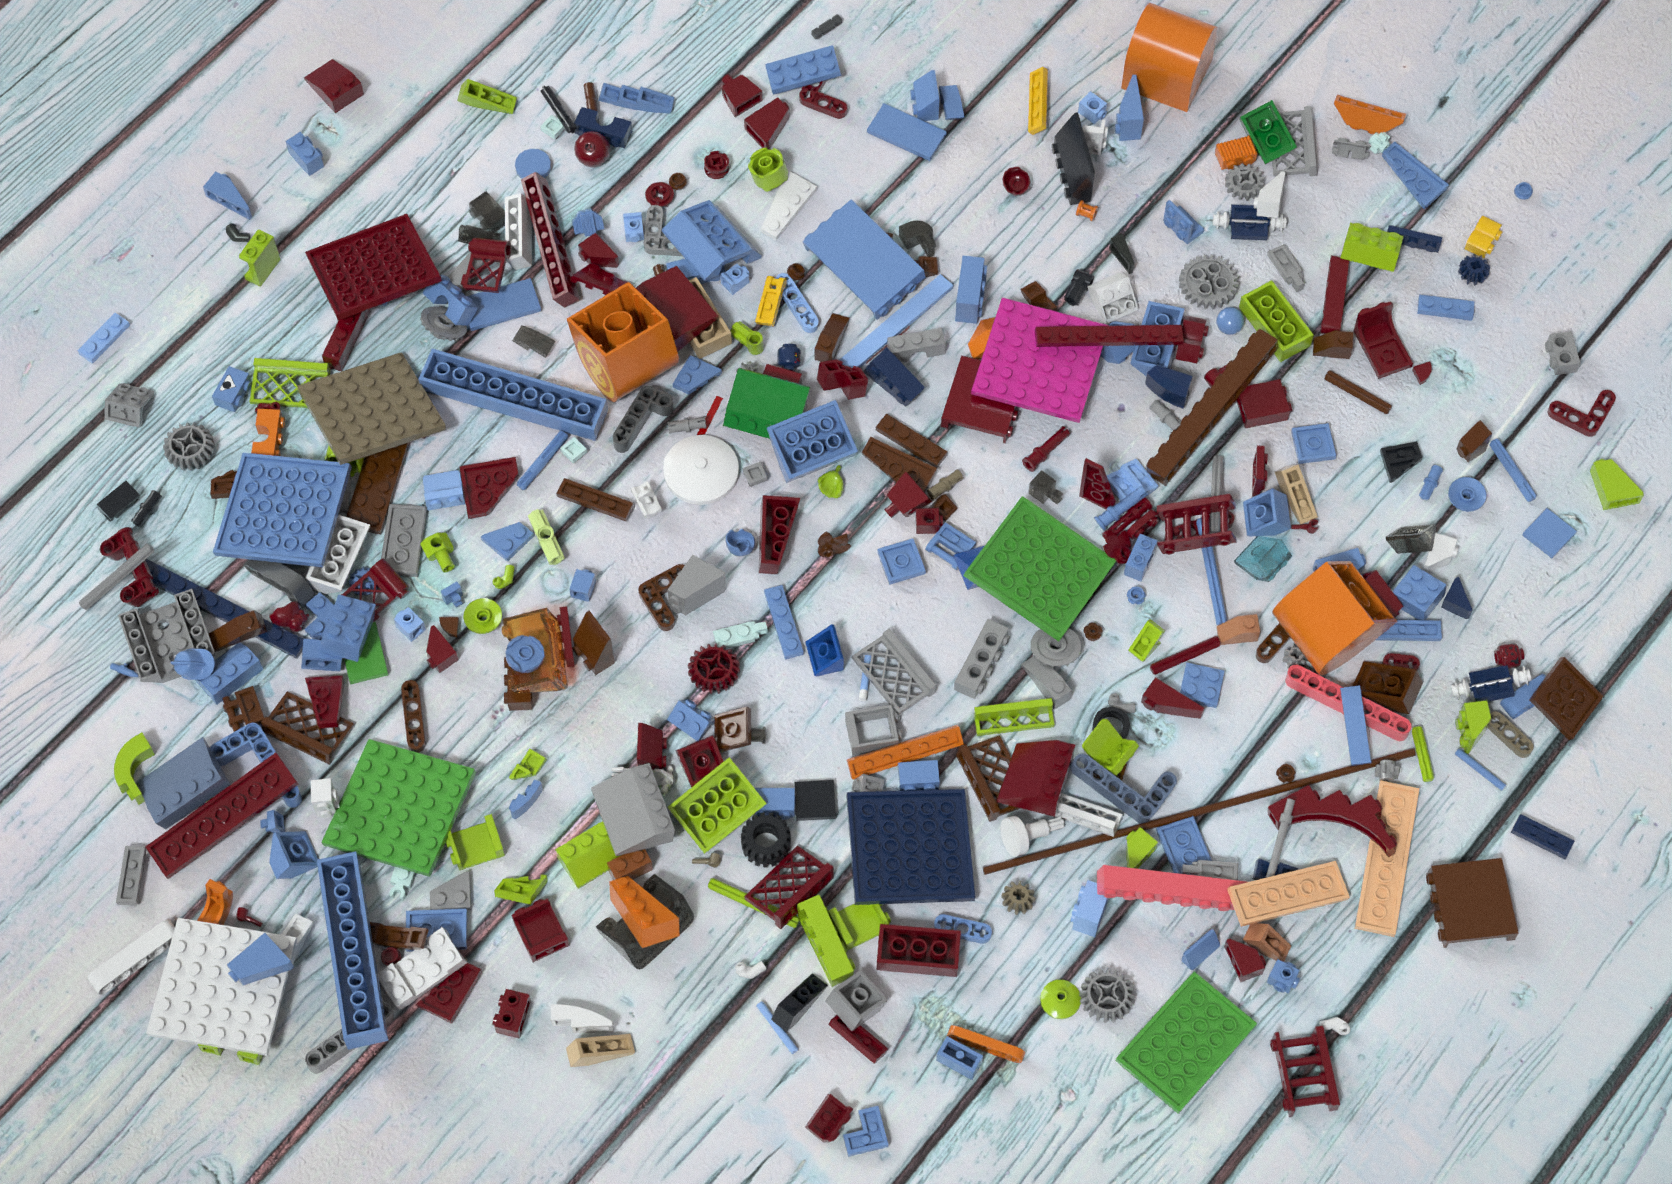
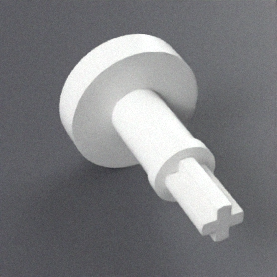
M1011 816L1003 819L1001 822L1002 841L1008 853L1013 857H1018L1028 852L1029 840L1046 837L1049 835V832L1064 828L1065 822L1061 817H1057L1047 821L1040 819L1037 822L1024 825L1020 818Z

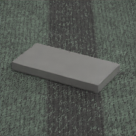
M389 504L381 559L384 558L400 576L418 577L422 551L420 543L424 537L427 506Z

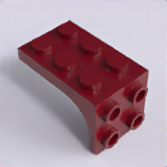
M1391 301L1379 303L1372 308L1362 309L1358 313L1353 330L1378 379L1413 366V362L1395 330L1392 321L1393 303Z

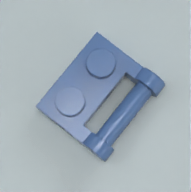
M945 522L927 544L925 550L929 553L933 552L951 564L952 568L958 570L955 558L936 545L939 542L957 554L974 549L976 542Z

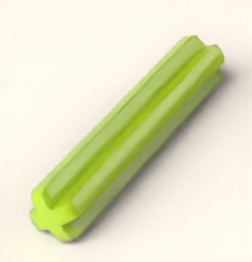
M1421 726L1413 727L1412 736L1424 782H1431L1434 779L1423 728Z

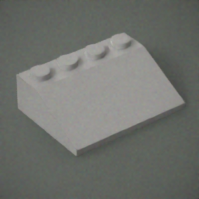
M650 763L629 768L591 787L615 856L673 842L675 829Z

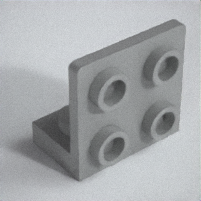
M120 383L105 399V420L140 428L143 424V407L154 396V391L144 387L139 388L130 386L127 383Z

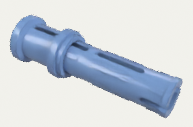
M1139 486V488L1113 507L1108 506L1105 512L1095 516L1094 519L1104 531L1113 521H1118L1120 515L1148 496L1142 486Z

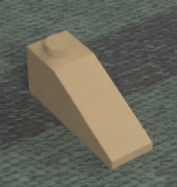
M1299 464L1290 465L1275 471L1282 493L1287 495L1288 504L1299 524L1318 518Z
M630 1034L576 1038L566 1048L570 1067L589 1066L635 1053Z

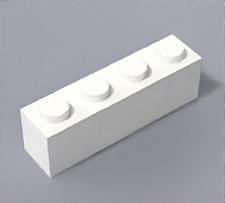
M522 193L505 197V241H510L511 255L507 262L515 270L532 266L531 216L526 197Z

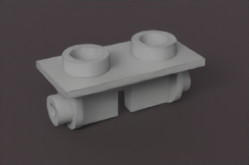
M1346 138L1334 140L1333 145L1337 146L1333 147L1332 154H1335V156L1348 158V153L1351 151V158L1368 159L1369 152H1366V150H1369L1370 145H1366L1367 142L1356 141V143L1348 142L1349 140Z

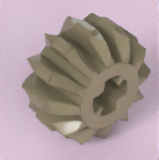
M1021 880L1018 882V885L1012 881L1011 887H1004L1005 892L1001 895V898L1004 899L1002 905L1008 906V912L1015 910V915H1018L1019 911L1026 914V909L1031 910L1033 908L1032 903H1035L1036 898L1033 896L1035 891L1034 889L1029 890V883L1022 886ZM1016 896H1021V900H1017Z

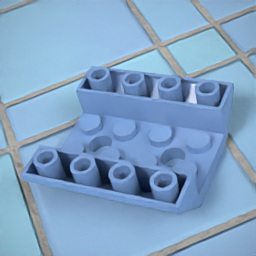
M710 200L681 210L662 229L664 235L704 281L719 276L723 265L742 258L748 264L762 257L726 214Z

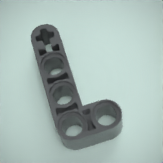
M647 385L642 387L613 433L615 450L625 453L630 449L652 412L661 416L671 415L674 410L672 396L653 386Z
M249 559L244 563V567L252 575L284 592L291 602L298 601L300 609L315 595L307 581L300 574L281 563Z

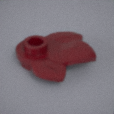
M1107 529L1105 533L1107 544L1103 546L1105 553L1110 558H1114L1119 564L1127 563L1131 554L1129 549L1131 544L1129 536L1126 534L1127 532L1124 530L1117 536L1110 529Z

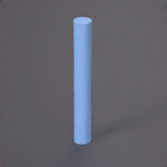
M764 1002L758 1003L756 1007L791 1054L797 1052L798 1048L784 1029L771 1020L773 1014Z

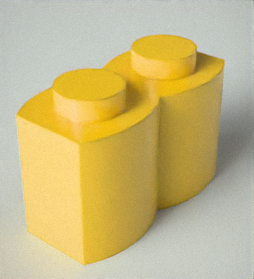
M1482 215L1468 238L1464 249L1478 256L1481 255L1482 258H1485L1487 254L1490 255L1495 247L1494 241H1499L1503 233L1500 230L1502 224Z

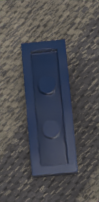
M1391 225L1388 226L1387 230L1389 233L1395 232L1404 236L1401 245L1423 249L1428 252L1438 253L1443 238Z
M1522 814L1519 815L1511 831L1512 834L1566 860L1575 842Z

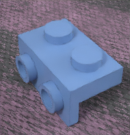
M690 699L679 700L667 720L696 741H700L709 726L714 725L715 721L711 718L712 715L705 710L701 711L696 707L697 704Z

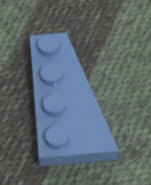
M1395 141L1383 151L1382 157L1424 210L1448 189V183Z

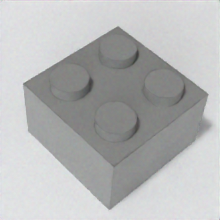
M860 970L834 988L825 1002L848 1028L854 1031L880 1012L887 1002V998Z

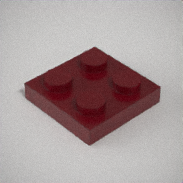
M1257 445L1253 460V497L1259 495L1261 490L1265 489V481H1267L1265 466L1268 461V453H1265V446Z

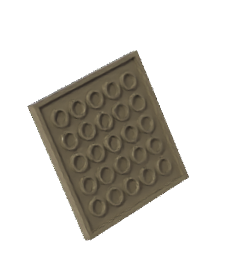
M402 352L297 386L299 394L340 465L446 430L444 421L419 383L418 378Z

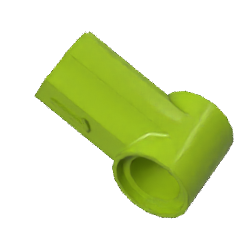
M740 321L732 325L730 330L731 336L747 347L750 354L758 355L763 352L764 343L761 333L752 331Z

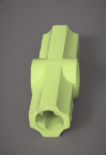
M539 509L532 511L528 518L549 565L561 563L565 558L544 511ZM544 536H550V537L547 538V539H543V538H542V537H544Z

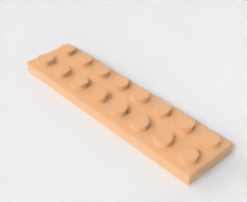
M1382 780L1379 782L1376 799L1379 800L1383 808L1380 819L1383 820L1388 835H1392L1397 842L1396 852L1388 857L1379 845L1369 839L1354 929L1391 937L1396 935L1419 788Z

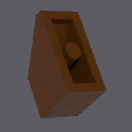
M1335 330L1315 337L1313 340V356L1350 359L1353 349L1354 332Z
M1481 420L1459 440L1456 448L1459 456L1467 462L1486 452L1491 439V431Z

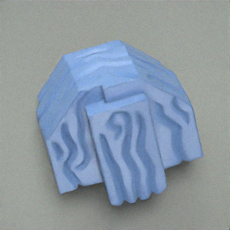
M592 209L578 211L572 220L575 235L584 233L587 237L596 233L597 230L604 229L602 216Z

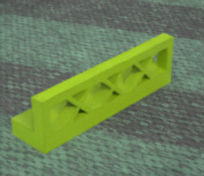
M1052 698L974 707L977 736L1054 727ZM1048 713L1049 722L1042 723L1036 719L1040 714ZM1021 716H1026L1031 721L1026 725H1022L1017 720ZM1006 718L1011 721V724L1008 727H1002L998 722ZM979 721H988L992 726L989 729L980 730Z

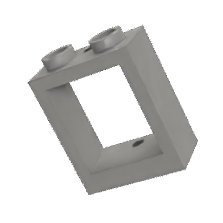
M892 705L845 712V722L852 755L876 751L898 744L902 740L901 731L896 729L895 724L898 723L897 712L892 710ZM882 718L888 719L892 739L859 744L855 723Z

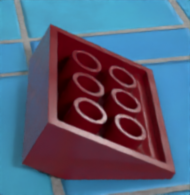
M677 266L642 282L636 287L668 319L677 352L719 318L717 313Z
M1059 740L1016 743L997 802L1055 817L1070 771V764L1073 761L1075 744Z

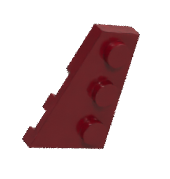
M343 675L306 677L305 681L318 727H338L344 688Z

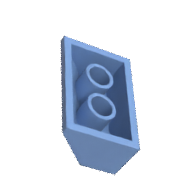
M238 643L215 660L214 671L209 677L195 681L213 702L218 705L223 701V697L230 696L260 673L263 668L260 660L247 646Z

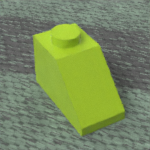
M1141 827L1136 832L1133 830L1126 838L1127 868L1139 869L1157 849L1158 842Z

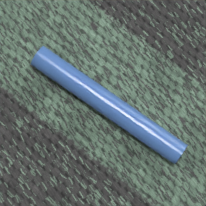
M1459 748L1456 751V756L1502 791L1506 787L1504 782Z

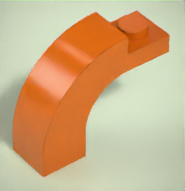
M209 879L205 885L207 893L206 904L197 921L224 925L231 909L233 891L227 889L222 882H215Z

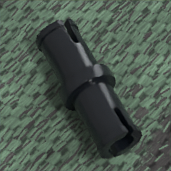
M152 490L145 502L139 505L140 509L131 519V522L138 527H142L149 514L152 515L154 512L153 509L162 498V495Z

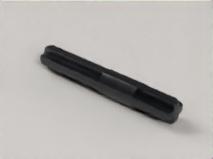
M542 86L541 94L567 133H575L576 125L549 86Z

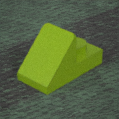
M1148 620L1128 651L1144 662L1161 644L1159 640L1165 630L1153 620Z

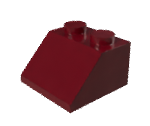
M638 723V766L650 763L652 770H663V767L667 766V756H663V749H667V738H664L663 730L644 723Z

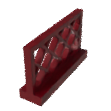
M797 845L744 896L745 900L774 920L775 925L782 929L798 914L797 904L816 896L834 878V868L829 863L823 864ZM800 854L804 857L805 861L793 862V858ZM807 866H817L819 870L814 873H808ZM793 867H805L806 873L794 874ZM782 868H791V874L780 875L779 871ZM806 878L804 885L795 886L794 879ZM792 879V886L780 887V880ZM778 880V887L766 888V884L769 881ZM793 891V895L790 898L781 899V892ZM779 892V899L767 900V893ZM765 893V900H755L753 896ZM780 904V908L773 913L768 909V905Z

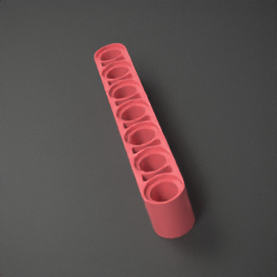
M1290 666L1285 679L1287 686L1344 714L1340 688H1343L1342 686L1302 666ZM1291 675H1297L1299 678L1295 679ZM1310 683H1313V684H1315L1317 687H1314V688H1313V687L1309 686V684H1310ZM1331 692L1334 696H1329L1326 693ZM1362 697L1363 710L1369 711V714L1364 713L1366 726L1396 741L1406 740L1411 730V723L1408 719ZM1383 718L1387 720V723H1383L1379 719ZM1397 727H1401L1405 731L1401 732L1397 729Z

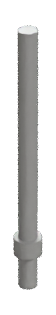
M1287 799L1284 813H1281L1279 820L1281 824L1266 878L1275 876L1288 825L1292 822L1293 816L1291 814L1295 800Z

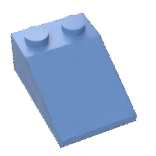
M1132 75L1120 104L1119 113H1116L1115 134L1119 135V141L1141 139L1144 118L1136 75Z

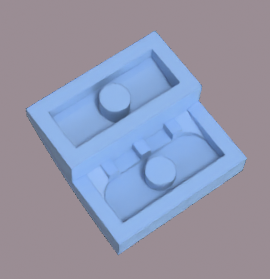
M1137 459L1123 464L1120 470L1107 475L1110 487L1120 501L1139 488V486H1142L1148 495L1159 486Z

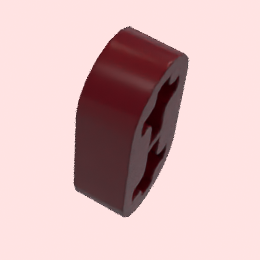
M1389 653L1385 655L1382 664L1390 665L1388 663L1389 660H1393V666L1409 668L1408 662H1412L1413 668L1410 669H1417V671L1420 666L1419 659L1413 655Z

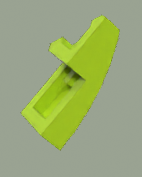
M529 748L521 763L515 766L509 779L517 780L536 776L547 759Z

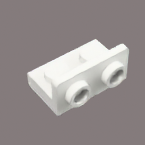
M1102 120L1101 127L1085 125L1082 127L1090 154L1101 155V149H1105L1108 127H1105V120Z

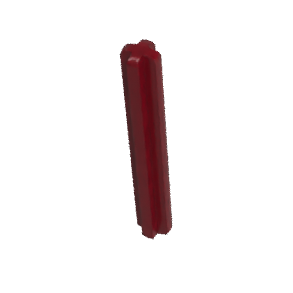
M1214 636L1151 664L1150 670L1153 675H1156L1219 647L1221 642L1217 636Z

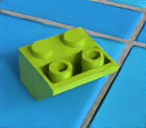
M1487 701L1464 703L1459 711L1458 718L1455 720L1456 729L1460 730L1461 734L1459 737L1460 747L1464 748V752L1467 754L1472 751L1484 735L1491 720Z

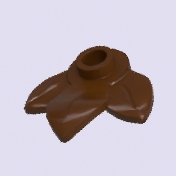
M826 531L818 539V554L821 557L828 558L834 554L844 553L851 548V545L848 544L847 533L833 538Z

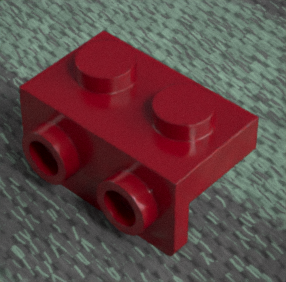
M827 1094L805 1128L823 1143L833 1142L839 1136L841 1126L850 1120V1113L853 1108L845 1106L832 1094Z

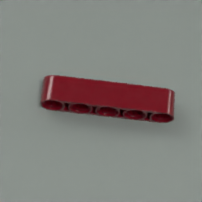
M1331 255L1321 334L1335 330L1340 331L1349 260L1341 259L1340 256Z

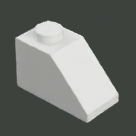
M1435 533L1423 571L1430 573L1448 565L1451 558H1455L1459 548L1455 546L1457 539Z

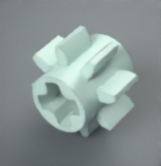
M1376 132L1368 142L1371 145L1369 149L1375 154L1383 153L1391 145L1388 141L1390 136L1385 132L1380 134Z

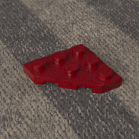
M516 457L460 466L468 519L487 516L517 480L519 474Z

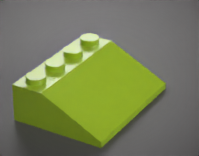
M729 757L667 808L705 854L767 803Z

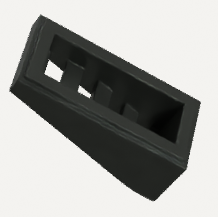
M1120 233L1111 238L1109 249L1125 270L1132 274L1134 260L1123 234Z

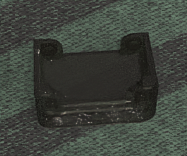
M653 874L645 881L643 889L679 917V934H682L694 920V913L683 894L656 874ZM609 917L596 926L598 932L633 967L639 970L646 967L677 938L675 937L642 948L623 918L616 922L613 918Z

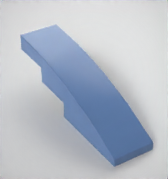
M603 83L598 101L633 110L670 114L674 97L644 87H640L638 90L625 85L619 88Z

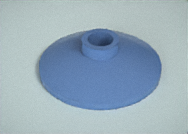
M1458 478L1449 487V500L1459 510L1466 512L1476 511L1486 501L1487 494L1484 486L1474 478Z

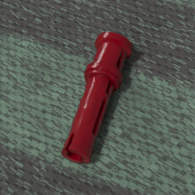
M1061 426L1043 445L1035 447L1028 457L1022 459V463L1027 470L1034 472L1041 462L1047 460V455L1070 436L1068 429L1063 431L1066 427Z
M1146 497L1128 509L1108 529L1118 535L1133 521L1139 520L1147 510L1150 511L1153 508L1152 504ZM1106 531L1102 533L1104 539Z

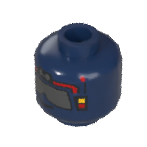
M783 344L777 351L778 366L790 371H795V368L800 367V348L796 344Z

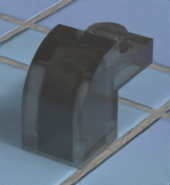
M915 220L899 226V237L906 249L920 244L927 257L935 255L936 243L933 239V228L928 223Z

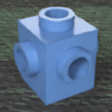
M1277 959L1267 983L1272 985L1275 990L1289 994L1291 988L1296 989L1301 979L1297 977L1300 970L1290 962L1285 963Z

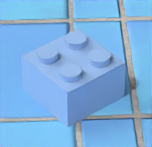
M1088 880L1086 886H1081L1079 898L1074 905L1070 922H1073L1072 930L1095 937L1108 903V898L1104 897V895H1098L1097 883Z

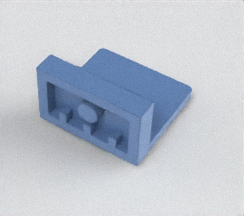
M1171 200L1166 202L1163 218L1164 224L1171 228L1180 240L1189 244L1203 234L1204 228L1181 206L1177 207Z

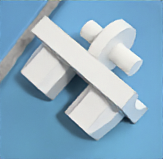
M648 481L638 487L630 488L644 518H651L662 511Z

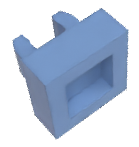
M457 581L441 590L442 599L446 605L452 602L457 608L463 604L461 601V596H463L462 589Z
M275 810L267 811V819L260 820L261 829L266 828V832H285L284 817Z

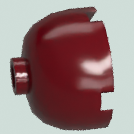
M590 131L578 137L575 142L574 151L580 163L586 167L595 168L600 167L608 160L611 148L605 136L599 132Z

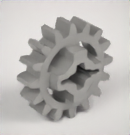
M1241 163L1239 168L1234 165L1233 170L1229 169L1225 177V187H1228L1227 192H1233L1232 197L1239 196V200L1245 197L1246 201H1248L1250 196L1255 199L1256 194L1259 195V191L1264 187V177H1261L1262 172H1256L1257 167L1250 168V164L1244 167L1243 163Z

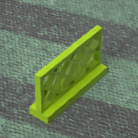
M254 358V373L249 402L250 404L278 402L280 406L307 408L303 399L299 402L292 401L291 397L298 392V387L293 380L297 376H303L306 381L302 384L311 382L316 377L323 378L329 376L331 369L328 363ZM258 373H267L270 378L261 384L258 381ZM280 374L288 378L281 385L275 380ZM273 381L278 387L268 393L264 386ZM291 382L296 389L287 395L282 388ZM261 389L267 394L263 399H255L256 393ZM281 390L285 397L280 401L274 400L272 396Z

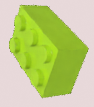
M1350 223L1340 258L1394 272L1404 236L1395 232H1385L1379 228L1366 227L1360 223Z

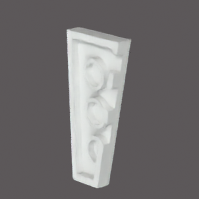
M788 170V180L780 185L761 227V233L776 241L817 191V186Z

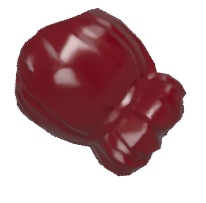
M293 601L284 607L277 608L272 614H269V617L273 624L288 627L293 632H299L306 625L309 614H305L304 610L300 609L298 601Z

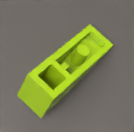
M467 79L461 85L457 101L475 108L513 114L517 97Z

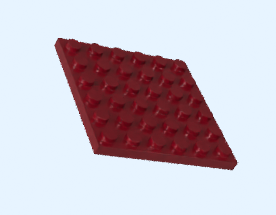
M408 214L305 252L337 320L347 318L442 281Z

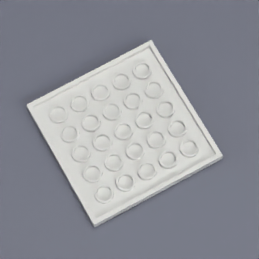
M178 918L146 1034L152 1037L268 1056L289 971L242 985L239 980L235 983L228 975L230 970L227 964L264 933L269 936L292 962L297 938Z

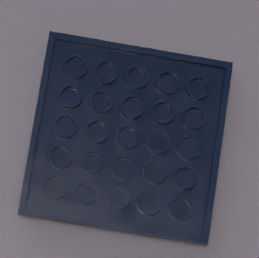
M965 789L847 792L855 905L975 901Z

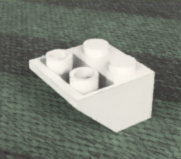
M1119 272L1087 286L1092 303L1106 324L1139 310L1127 275Z

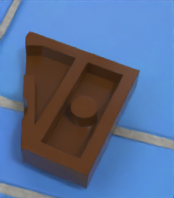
M232 469L222 476L211 479L210 495L212 499L229 498L237 471L234 472Z

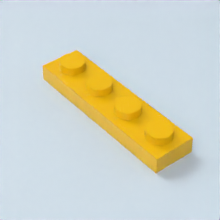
M1045 67L1030 73L1028 132L1032 135L1046 129L1048 69Z

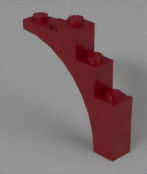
M1307 785L1268 806V816L1277 830H1279L1281 824L1279 820L1281 813H1284L1287 799L1295 800L1291 814L1293 816L1292 822L1289 825L1305 821L1340 823L1367 835L1380 846L1388 857L1396 852L1397 842L1392 835H1388L1383 820L1380 819L1383 810L1382 805L1378 799L1374 800L1372 795L1351 805L1349 797L1346 794L1343 795L1341 790L1320 800L1318 792L1315 789L1312 790Z

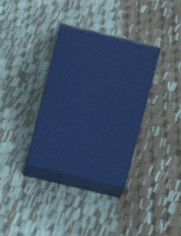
M1456 577L1441 608L1464 619H1469L1473 610L1460 578Z

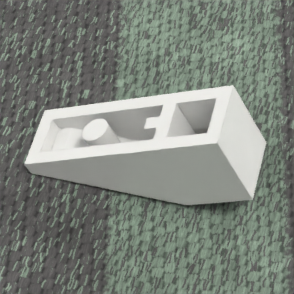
M1285 172L1279 173L1259 191L1258 198L1255 197L1254 208L1257 209V216L1279 217L1285 185Z

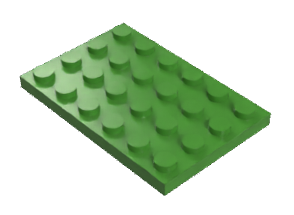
M1194 971L1117 1056L1115 1061L1179 1114L1252 1032L1257 1023Z

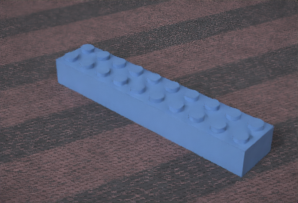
M431 349L418 379L426 392L596 441L608 412L607 399L436 349Z
M357 852L318 859L317 866L344 1042L349 1050L389 1041L361 864Z

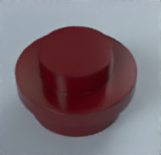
M388 947L381 953V961L385 966L391 963L396 964L401 960V953L397 948Z

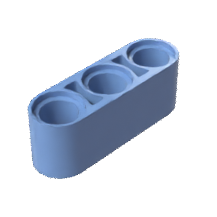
M1541 674L1528 682V686L1525 684L1514 691V697L1505 698L1500 702V705L1512 719L1517 718L1534 707L1529 699L1545 679V674Z

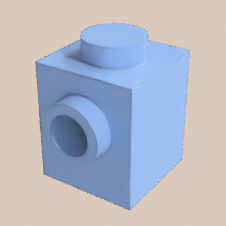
M409 607L400 611L394 619L396 628L411 642L426 630L424 622Z

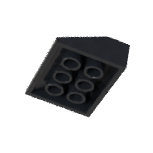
M1076 112L1055 135L1054 143L1051 144L1052 153L1056 154L1057 157L1055 159L1056 167L1061 171L1060 182L1065 186L1064 196L1065 199L1069 200L1070 205L1079 204L1081 200L1084 203L1091 202L1095 175L1079 114Z

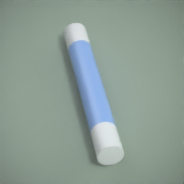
M865 655L864 663L870 664L871 656ZM863 672L859 693L860 701H866L869 679Z

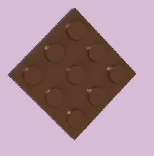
M1561 657L1529 701L1568 740H1571L1576 736L1604 696L1565 657Z

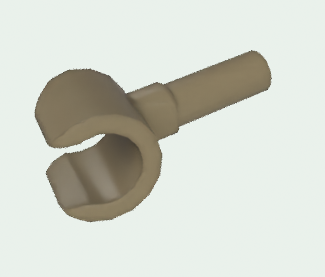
M711 853L709 859H692V864H708L714 868L718 867L721 862L720 855L717 853Z

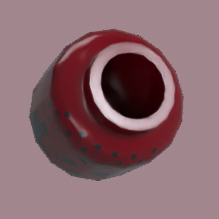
M1516 643L1501 644L1494 651L1495 663L1497 666L1508 665V669L1517 668L1521 665V660H1524V651L1522 648L1519 649Z

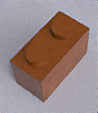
M645 849L623 854L607 862L608 871L613 880L629 876L634 880L653 870L652 861Z

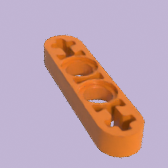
M951 1025L947 1033L948 1037L961 1044L1015 1063H1022L1025 1056V1051L1019 1047L959 1026Z

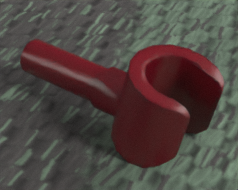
M1312 519L1308 524L1291 525V529H1303L1314 534L1318 527L1314 528L1312 526L1317 525L1318 520Z
M238 908L236 913L238 921H247L256 926H262V922L248 916V909Z

